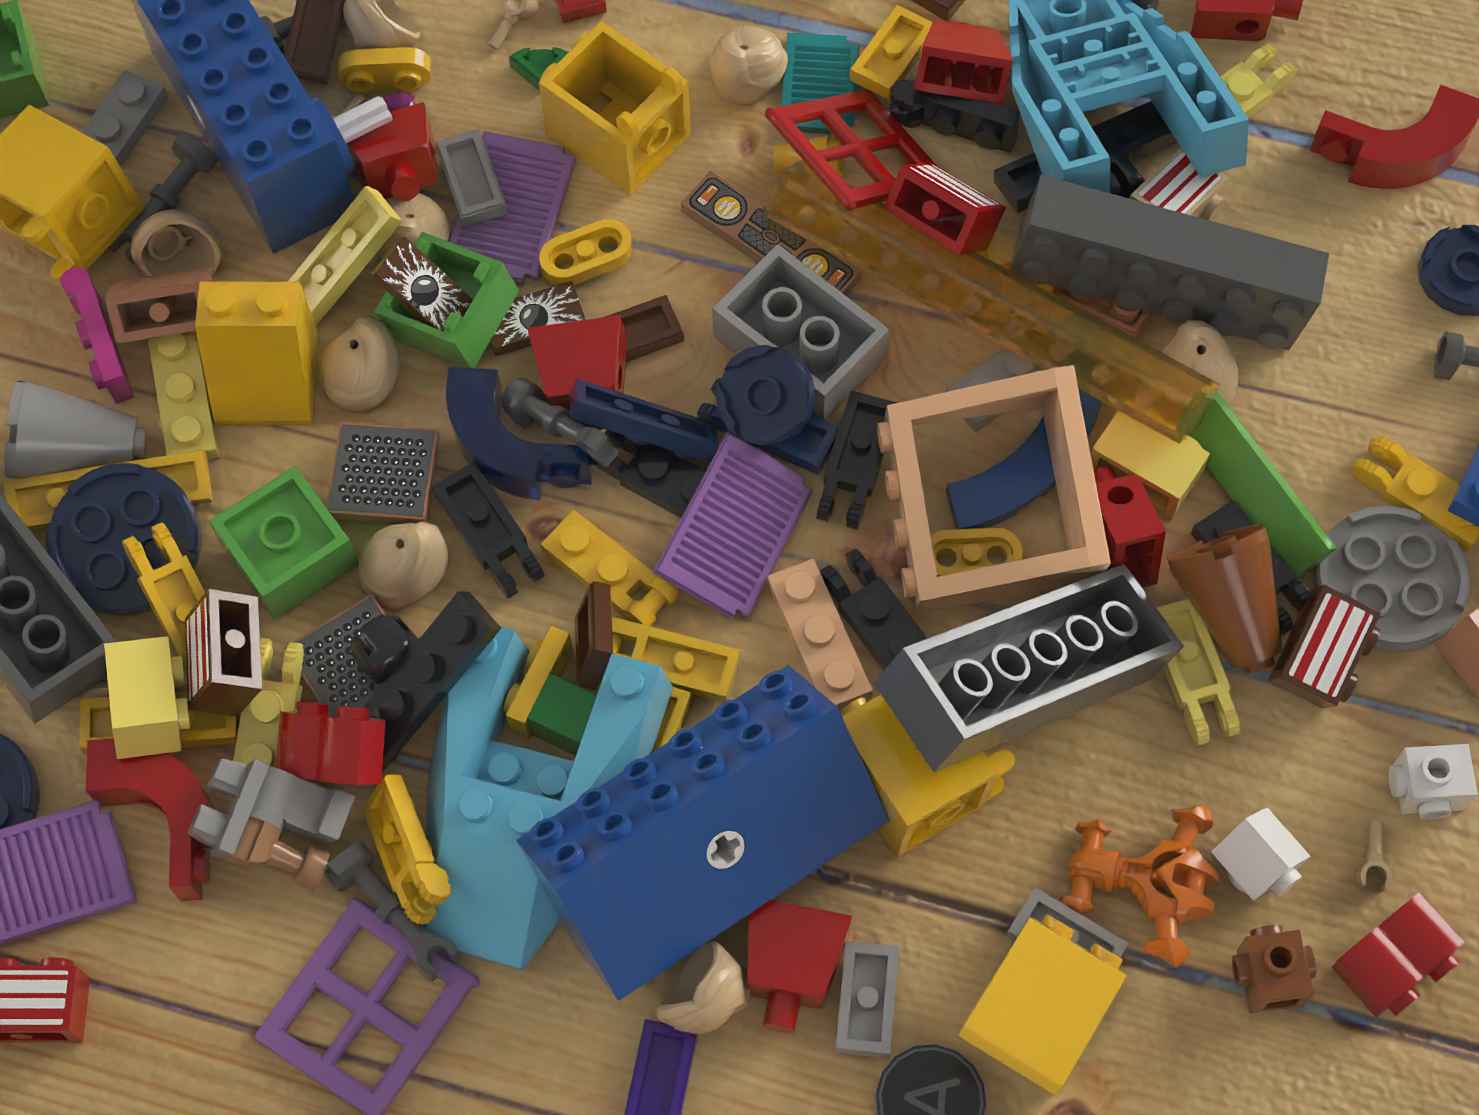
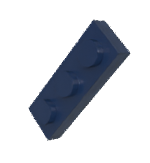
M577 378L569 394L570 418L577 420V422L585 427H595L598 430L606 429L622 434L626 439L638 445L646 446L653 444L663 447L685 460H695L697 458L711 463L718 449L716 425L713 422Z

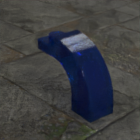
M448 367L446 402L455 440L468 464L475 462L489 484L511 495L533 500L541 499L542 482L550 483L559 488H574L579 484H592V457L585 453L578 445L534 443L513 435L504 427L500 421L503 391L498 369Z

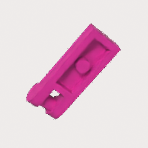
M78 267L66 270L60 279L61 286L70 298V303L76 313L82 315L83 320L75 322V326L85 350L93 348L96 360L90 361L88 364L97 388L100 390L107 387L116 404L135 398L102 300L89 274L83 268Z

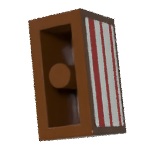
M1325 584L1311 589L1268 682L1323 709L1336 707L1339 701L1345 703L1357 684L1358 675L1353 672L1361 655L1367 656L1378 640L1380 629L1375 627L1381 612Z
M208 589L185 618L188 710L238 717L262 690L258 597Z

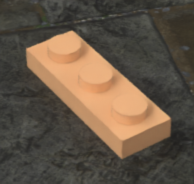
M814 558L767 575V585L811 685L833 702L839 710L859 698H865L866 700L872 698L873 690Z

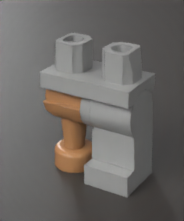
M226 759L217 761L209 778L207 788L231 797L228 809L224 814L204 805L199 806L187 834L212 847L209 853L212 857L222 861L226 859L239 865V867L250 868L263 863L295 873L294 883L313 892L325 872L330 852L315 846H309L302 853L278 840L282 829L327 847L339 840L355 795L338 789L329 790L300 779L286 771L269 767V764L254 759L248 765Z

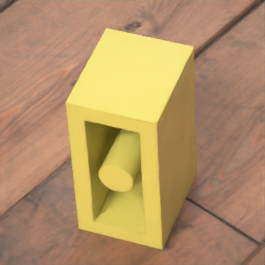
M1123 403L1093 446L1090 455L1093 470L1102 466H1110L1114 469L1117 478L1131 474L1138 476L1155 510L1173 519L1202 476L1210 453L1202 449V446L1194 438L1185 434H1176L1160 425L1158 420L1149 412L1141 409L1134 410Z
M169 636L105 643L111 722L117 759L182 751L179 730L190 729L187 698L176 699L175 688L185 687L182 656L171 657Z

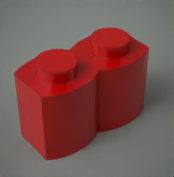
M297 701L296 711H280L276 758L277 769L291 773L298 778L314 779L329 783L346 785L381 784L386 720L369 718L370 708L338 706L337 714L328 713L329 703Z
M1418 893L1342 955L1332 966V969L1376 1018L1387 1009L1396 1017L1420 996L1414 989L1415 985L1428 975L1436 983L1460 963L1454 953L1464 942L1423 896Z

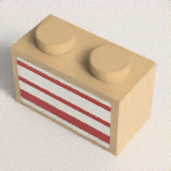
M1180 147L1130 195L1129 199L1213 221L1225 203V199L1220 195L1229 177L1221 172L1200 177Z

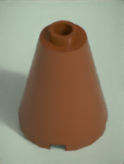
M1262 524L1245 526L1218 534V539L1205 544L1201 540L1167 557L1170 566L1169 570L1233 668L1244 667L1247 674L1259 672L1275 664L1274 656L1282 651L1270 539L1265 526L1263 527Z

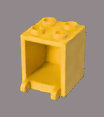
M602 20L589 33L581 34L573 44L572 50L560 62L553 63L547 67L538 82L547 136L562 147H565V149L630 196L691 135L688 81L680 76L674 68L667 67ZM598 95H601L609 103L597 114L587 106Z
M30 104L0 134V223L7 232L58 260L50 269V275L56 283L61 284L60 279L63 273L70 268L78 267L87 271L145 209V205L109 147Z
M881 694L868 702L865 698H859L840 711L890 820L879 827L878 831L896 858L984 807L985 803L1000 795L1004 788V780L1001 776L1011 771L1015 763V757L1009 750H999L989 757L983 751L933 772Z

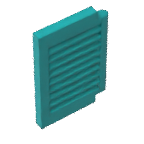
M787 33L786 53L788 62L783 79L781 106L857 92V84L850 81V69L859 58L860 46L858 44H847V36ZM855 112L840 115L849 127L854 126ZM821 120L795 124L801 132L832 134Z

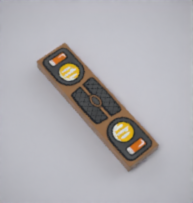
M711 171L681 203V211L757 263L779 244L845 296L861 280V270Z

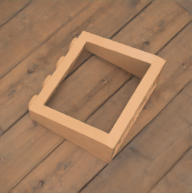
M1074 365L1046 369L887 405L884 422L877 423V435L881 453L889 452L892 470L885 471L887 496L889 501L897 500L900 519H893L895 544L897 550L905 549L908 568H901L903 593L905 599H914L916 612L1042 595L1102 573L1110 566L1111 562ZM1042 408L1068 550L937 577L912 426Z

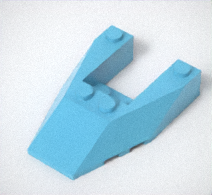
M1008 0L1010 51L1012 56V92L1044 176L1110 193V157L1082 112L1139 98L1144 95H1148L1200 177L1246 165L1249 119L1188 32L1176 33L1164 24V16L1153 8L1143 10L1133 3L1132 0Z
M501 627L497 635L443 699L428 781L426 839L432 846L435 859L433 863L446 871L449 878L448 883L451 884L450 888L452 890L450 896L443 904L439 903L436 905L438 910L432 921L428 924L425 923L423 927L435 937H445L451 940L459 953L524 971L561 919L516 840L528 833L537 822L553 817L576 802L587 790L598 788L623 772L624 768L632 761L651 754L673 686L660 665L611 654L574 761L498 742L506 720V712L503 710L506 697L511 687L515 683L519 684L530 652L515 630Z

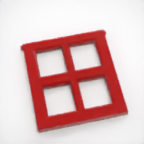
M870 90L776 108H767L765 110V117L847 211H854L856 208L885 202L896 178L892 176L872 152L896 147L910 164L931 162L936 165ZM864 111L885 136L862 141L840 115ZM821 120L842 145L817 150L795 124ZM853 157L875 183L850 188L828 162Z

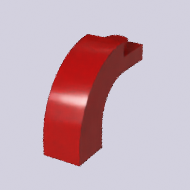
M1440 84L1426 116L1418 123L1398 130L1377 129L1325 110L1309 151L1318 153L1329 161L1342 162L1353 166L1348 182L1380 189H1397L1421 184L1444 172L1460 156L1479 119V98Z
M114 739L87 740L85 791L93 800H99L101 806L140 804L153 807L165 814L170 832L169 888L180 901L202 900V883L209 882L211 873L209 853L203 849L212 847L203 844L187 834L199 806L204 805L214 810L216 809L198 780L180 760L170 753L117 759Z

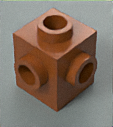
M1267 925L1251 930L1249 932L1250 936L1245 937L1238 947L1237 955L1232 956L1234 980L1238 988H1245L1250 1014L1304 1007L1314 995L1311 979L1316 977V962L1312 948L1309 945H1303L1300 930L1283 932L1281 925Z

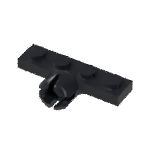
M1152 101L1092 127L1110 157V194L1129 198L1145 182L1143 176L1132 163L1178 142ZM1035 152L994 170L995 185L1017 214L1027 209L1040 175H1043Z
M458 591L420 638L412 632L400 616L379 615L371 619L360 629L363 636L369 642L367 645L364 644L358 635L354 636L351 641L350 650L352 658L372 680L374 686L373 695L364 707L370 708L369 718L386 720L382 773L501 630L497 622L470 592Z

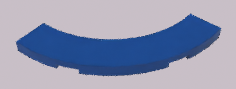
M1100 317L1052 326L1051 331L1056 367L1074 365L1088 440L1100 411L1106 383L1107 358ZM1042 417L1029 438L1002 462L983 473L962 481L947 484L946 494L956 529L988 528L1016 515L1018 510L1027 506L1039 496H1044L1056 485L1044 417Z

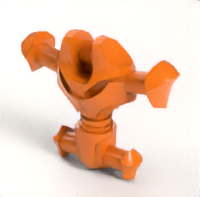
M1204 804L1191 808L1171 809L1173 821L1178 824L1172 839L1162 838L1161 842L1153 850L1133 859H1124V856H1120L1119 851L1101 850L1103 839L1110 834L1111 830L1105 827L1100 819L1078 823L1075 830L1082 834L1080 848L1076 849L1068 862V871L1072 881L1069 896H1061L1060 902L1084 915L1095 910L1090 902L1093 888L1106 890L1110 893H1114V890H1119V888L1125 891L1127 888L1130 889L1132 894L1138 896L1137 901L1143 905V910L1148 914L1147 921L1155 922L1156 940L1147 942L1143 952L1164 960L1174 969L1182 965L1190 952L1186 944L1181 939H1178L1177 924L1212 917L1215 909L1214 902L1209 897L1203 895L1204 887L1219 886L1220 874L1202 858L1197 848L1192 847L1197 834H1205L1212 828L1214 823L1211 812Z

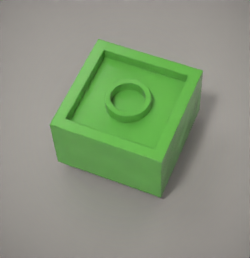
M18 0L0 3V118L21 113L29 104L35 108L49 106L33 32Z
M421 232L414 245L473 299L463 318L459 314L451 312L443 327L446 331L443 332L421 323L386 291L374 313L380 321L385 323L395 340L473 371L519 293V289L503 262Z
M293 466L209 520L221 545L274 620L358 566L359 561L350 539L296 466Z

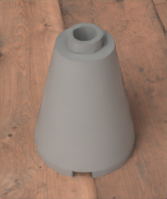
M17 380L14 383L7 425L10 426L9 442H5L6 477L26 478L134 461V457H144L147 430L146 428L137 427V417L28 380Z

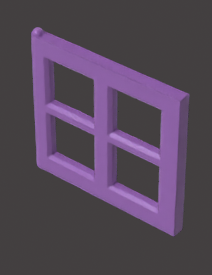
M356 897L348 900V908L253 1038L363 1114L384 1115L471 989L477 988L480 985V981L476 975L458 963L454 964L444 954L435 953L430 957L429 963L436 970L437 977L447 983V986L418 1027L381 1004V1000L409 961L412 960L418 964L417 954L391 922L385 924L376 915L374 908ZM361 927L398 951L368 994L331 970ZM316 989H319L353 1012V1015L323 1057L286 1033ZM366 1022L404 1046L373 1091L335 1066Z

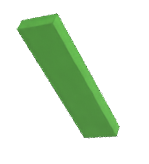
M1210 393L1176 425L1182 434L1194 438L1202 446V449L1210 453L1206 466L1252 523L1265 526L1267 534H1269L1270 544L1296 574L1297 580H1301L1337 549L1219 393Z

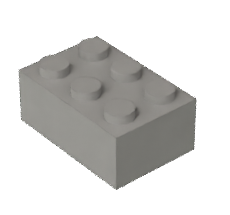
M779 244L712 308L714 337L736 355L746 348L768 345L789 350L801 359L813 377L816 398L812 414L824 420H827L850 396L851 390L855 391L887 358L890 329Z

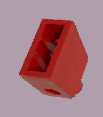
M1197 0L1190 35L1193 38L1261 41L1266 37L1272 16L1298 21L1303 0Z
M935 20L923 42L914 90L1003 104L1012 65V56L1000 32L995 29L973 26L962 22L955 23Z
M424 102L390 111L393 118L392 121L346 143L354 162L355 170L352 171L363 187L368 186L379 191L384 199L394 196L397 200L409 201L418 195L420 188L434 185L438 181L435 140Z
M620 315L528 328V335L549 405H560L570 411L569 394L576 378L614 391L624 392L628 337Z
M1110 466L1094 469L1111 562L1107 570L1125 564L1142 588L1158 584L1166 530L1139 477L1131 474L1117 478L1114 469Z
M773 900L768 901L749 914L747 989L751 991L750 993L753 997L768 999L763 1027L781 1033H794L800 1006L815 1009L823 1008L845 949V941L849 939L852 915Z

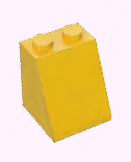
M200 282L195 329L215 425H313L320 337L300 282Z
M1046 914L1042 922L1033 917L1028 919L958 1036L1057 1096L1128 974L1118 969L1123 961L1122 958L1095 942L1090 951L1070 940L1075 930Z

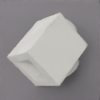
M1469 744L1405 747L1393 766L1389 768L1388 781L1390 792L1393 797H1399L1401 814L1419 813L1421 819H1441L1450 816L1452 811H1464L1478 795Z
M1268 808L1244 819L1211 851L1227 870L1231 883L1239 891L1248 894L1253 901L1271 891L1277 898L1287 892L1302 878L1296 869L1311 857Z

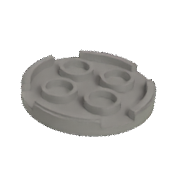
M1389 505L1372 506L1347 515L1346 519L1338 523L1327 535L1337 549L1313 569L1314 588L1325 584L1381 612L1375 627L1380 629V634L1373 649L1378 651L1409 652L1435 643L1447 634L1457 622L1465 609L1470 592L1468 564L1456 540L1450 539L1442 530L1422 519L1420 512L1405 507Z

